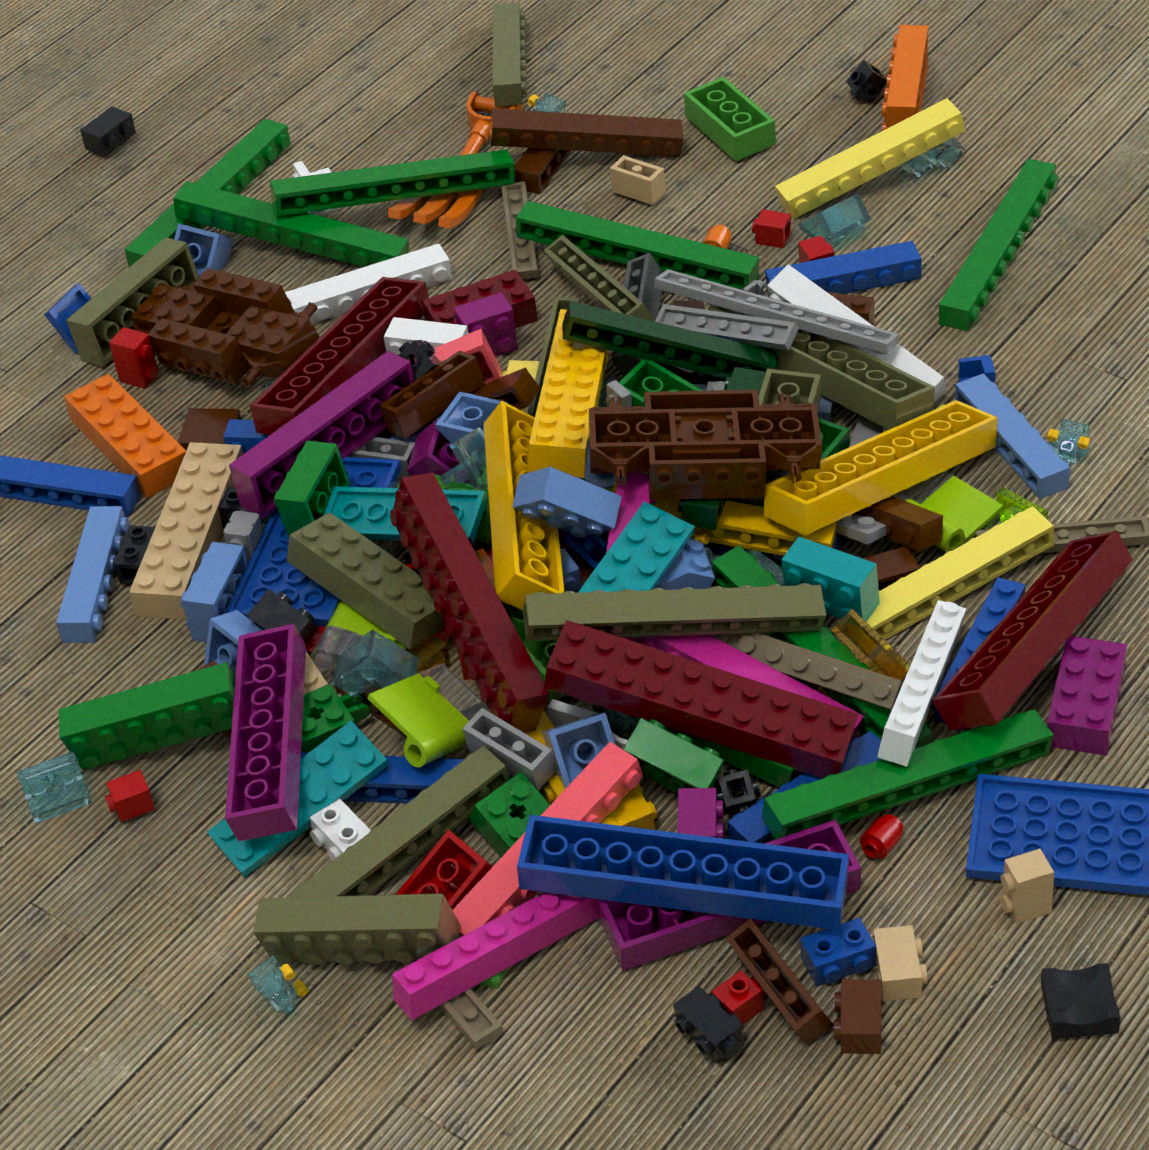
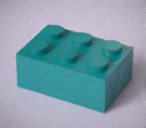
M802 537L796 539L782 558L784 585L797 586L803 583L821 585L826 614L863 627L880 604L876 563Z

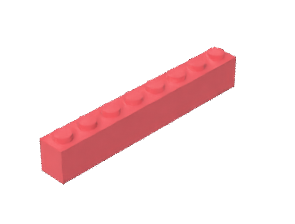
M609 742L541 816L600 823L610 811H614L619 806L621 799L639 784L643 773L638 759L612 742ZM525 833L452 910L461 925L459 938L536 896L538 891L519 889L517 864Z

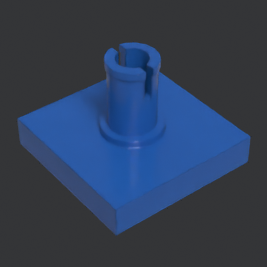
M80 283L74 285L44 314L75 354L79 352L66 320L92 299Z

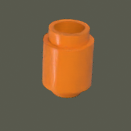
M715 225L709 229L702 243L727 249L731 242V232L724 225Z

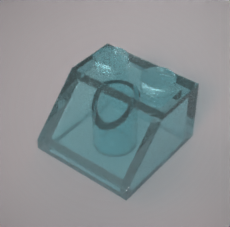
M859 193L817 213L798 224V226L811 238L822 235L827 243L831 242L833 246L846 239L845 233L850 231L854 235L866 229L864 224L872 219Z

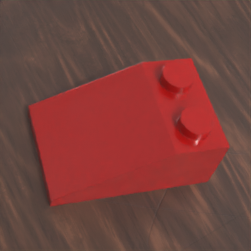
M448 829L395 895L443 894L453 910L493 865Z

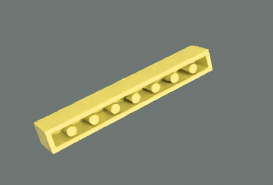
M948 98L776 185L775 188L780 204L787 213L791 214L792 219L817 208L965 132L961 112Z
M1033 506L1017 513L1007 521L992 527L989 531L970 539L962 546L947 552L944 556L922 566L908 576L900 578L890 586L879 590L880 604L866 624L862 627L854 623L845 622L846 632L867 651L931 615L938 600L954 602L1054 546V525Z

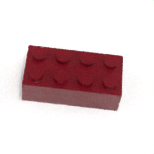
M516 269L422 300L425 321L456 324L454 307L502 292L513 309L515 328L536 322L538 319L535 297Z

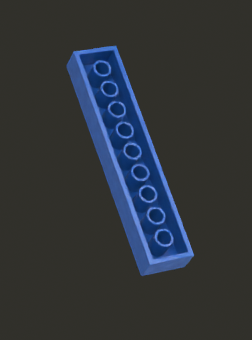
M529 815L518 859L517 873L519 889L840 930L848 881L849 854Z

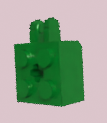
M331 684L304 694L301 752H311L352 720L356 724L362 719L367 718L371 710L365 703H362V696L354 691L351 694L339 697Z
M521 771L475 804L469 820L497 854L502 857L525 833L529 815L541 816L550 804Z

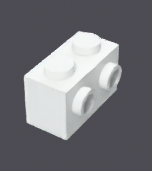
M338 799L310 817L312 831H310L311 838L318 847L323 846L327 850L332 861L344 853L349 846L357 843L371 831L341 799Z

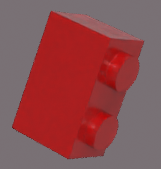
M123 327L109 342L119 382L145 389L158 375V367L149 334Z

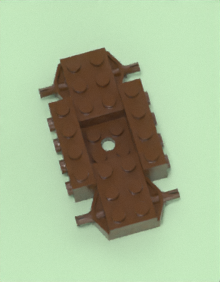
M207 268L189 287H173L160 284L130 316L136 331L149 334L151 345L157 354V359L163 366L237 384L242 378V382L246 386L249 385V387L258 377L278 378L320 338L310 321V317L318 310L314 303L309 302L302 312L297 313L294 311L292 303L282 285Z
M757 390L644 392V407L622 406V399L618 396L617 404L615 403L614 396L610 399L609 407L589 408L590 472L601 474L615 473V483L617 485H620V478L622 485L627 483L626 473L648 472L649 500L763 498L765 496L766 470H789V480L794 482L795 475L796 482H798L802 478L800 470L820 469L822 440L817 407L813 403L793 404L790 402L791 398L787 393L785 394V400L784 393L779 395V404H762L759 406Z

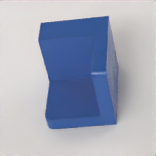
M990 355L961 358L958 360L959 382L984 373L991 382L995 383V369Z

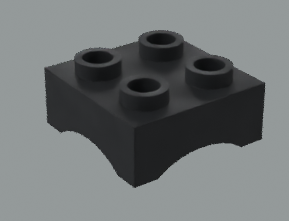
M1108 963L1096 964L1080 970H1059L1056 968H1044L1041 970V989L1052 1039L1119 1033L1120 1013L1114 997Z

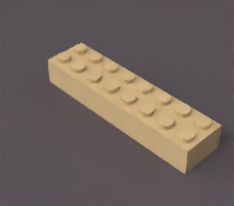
M190 442L129 591L135 616L186 620L184 608L181 607V597L183 592L187 591L193 573L197 572L203 554L208 551L212 542H219L224 528L219 506L227 487H235L229 464L243 455L241 445Z

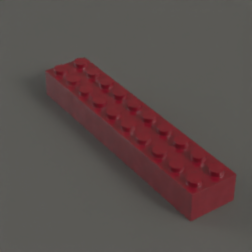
M381 277L250 405L256 433L270 436L386 353L384 335L393 317L420 320L424 316L422 300L429 298L426 282Z
M433 472L402 477L399 488L395 493L393 509L390 511L391 523L393 526H396L401 536L402 545L408 549L412 564L415 569H418L422 577L425 590L429 591L433 598L435 610L441 614L445 622L446 631L452 636L456 644L458 655L464 659L468 667L469 677L475 681L482 702L486 703L493 715L523 733L536 731L550 693L547 688H544V682L460 522Z
M1117 530L1071 540L932 701L949 731L956 729L969 730L980 725L994 726L1003 719L1004 713L1016 704L1019 695L1031 686V681L1034 677L1045 669V664L1049 659L1059 652V647L1073 635L1074 629L1085 621L1089 611L1099 604V599L1112 588L1114 581L1124 574V569L1133 560Z
M568 620L564 624L546 667L544 688L636 718H642L646 721L652 719L667 728L821 778L840 773L859 715Z

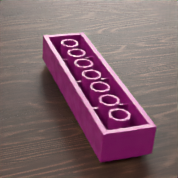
M387 351L229 464L240 506L251 513H257L261 519L276 510L275 494L282 486L287 472L291 470L298 453L302 450L306 441L337 444L343 460L385 430L387 426L379 405L415 381L411 362Z
M295 624L244 634L238 638L225 820L238 842L297 830L306 645Z
M836 820L764 843L849 854L848 881L845 895L859 891L861 888V867ZM598 899L600 922L622 971L730 935L749 920L748 918ZM752 919L756 925L768 922L764 920Z

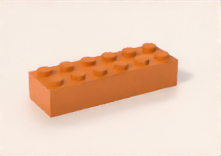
M900 25L899 33L894 34V47H892L891 61L889 63L887 88H885L884 102L882 104V116H884L885 121L882 125V131L921 112L928 67L927 25Z
M110 374L99 377L95 381L77 388L64 396L70 420L121 473L136 475L140 491L146 499L173 485L186 450Z

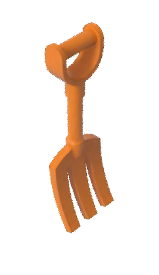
M473 91L466 104L467 119L471 132L468 137L469 140L460 155L478 153L490 137L491 116L477 114V111L491 113L492 108L523 110L524 103L521 105L495 107L494 98L482 97L479 92ZM482 189L432 195L428 202L418 211L416 210L429 196L402 199L398 204L389 208L388 218L400 220L414 212L413 222L427 224L439 217L438 226L451 229L461 223L473 210L482 196ZM459 195L454 205L444 215L440 216Z

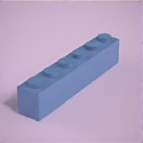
M983 373L955 384V400L998 417L996 447L994 449L1039 500L1068 489L1069 476L1071 474L1068 463L1057 455L1053 446L1047 444L1039 431L1026 421L1023 413H1019L1010 399L998 390L994 382H991Z
M122 506L89 508L56 621L62 643H95L98 631L102 630V615L108 609V593L113 590L114 586L113 558L115 555H118L121 538L125 536L129 527V519L124 516Z

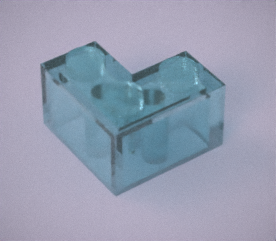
M372 629L337 657L332 684L355 698L372 684L382 689L415 675L419 658Z

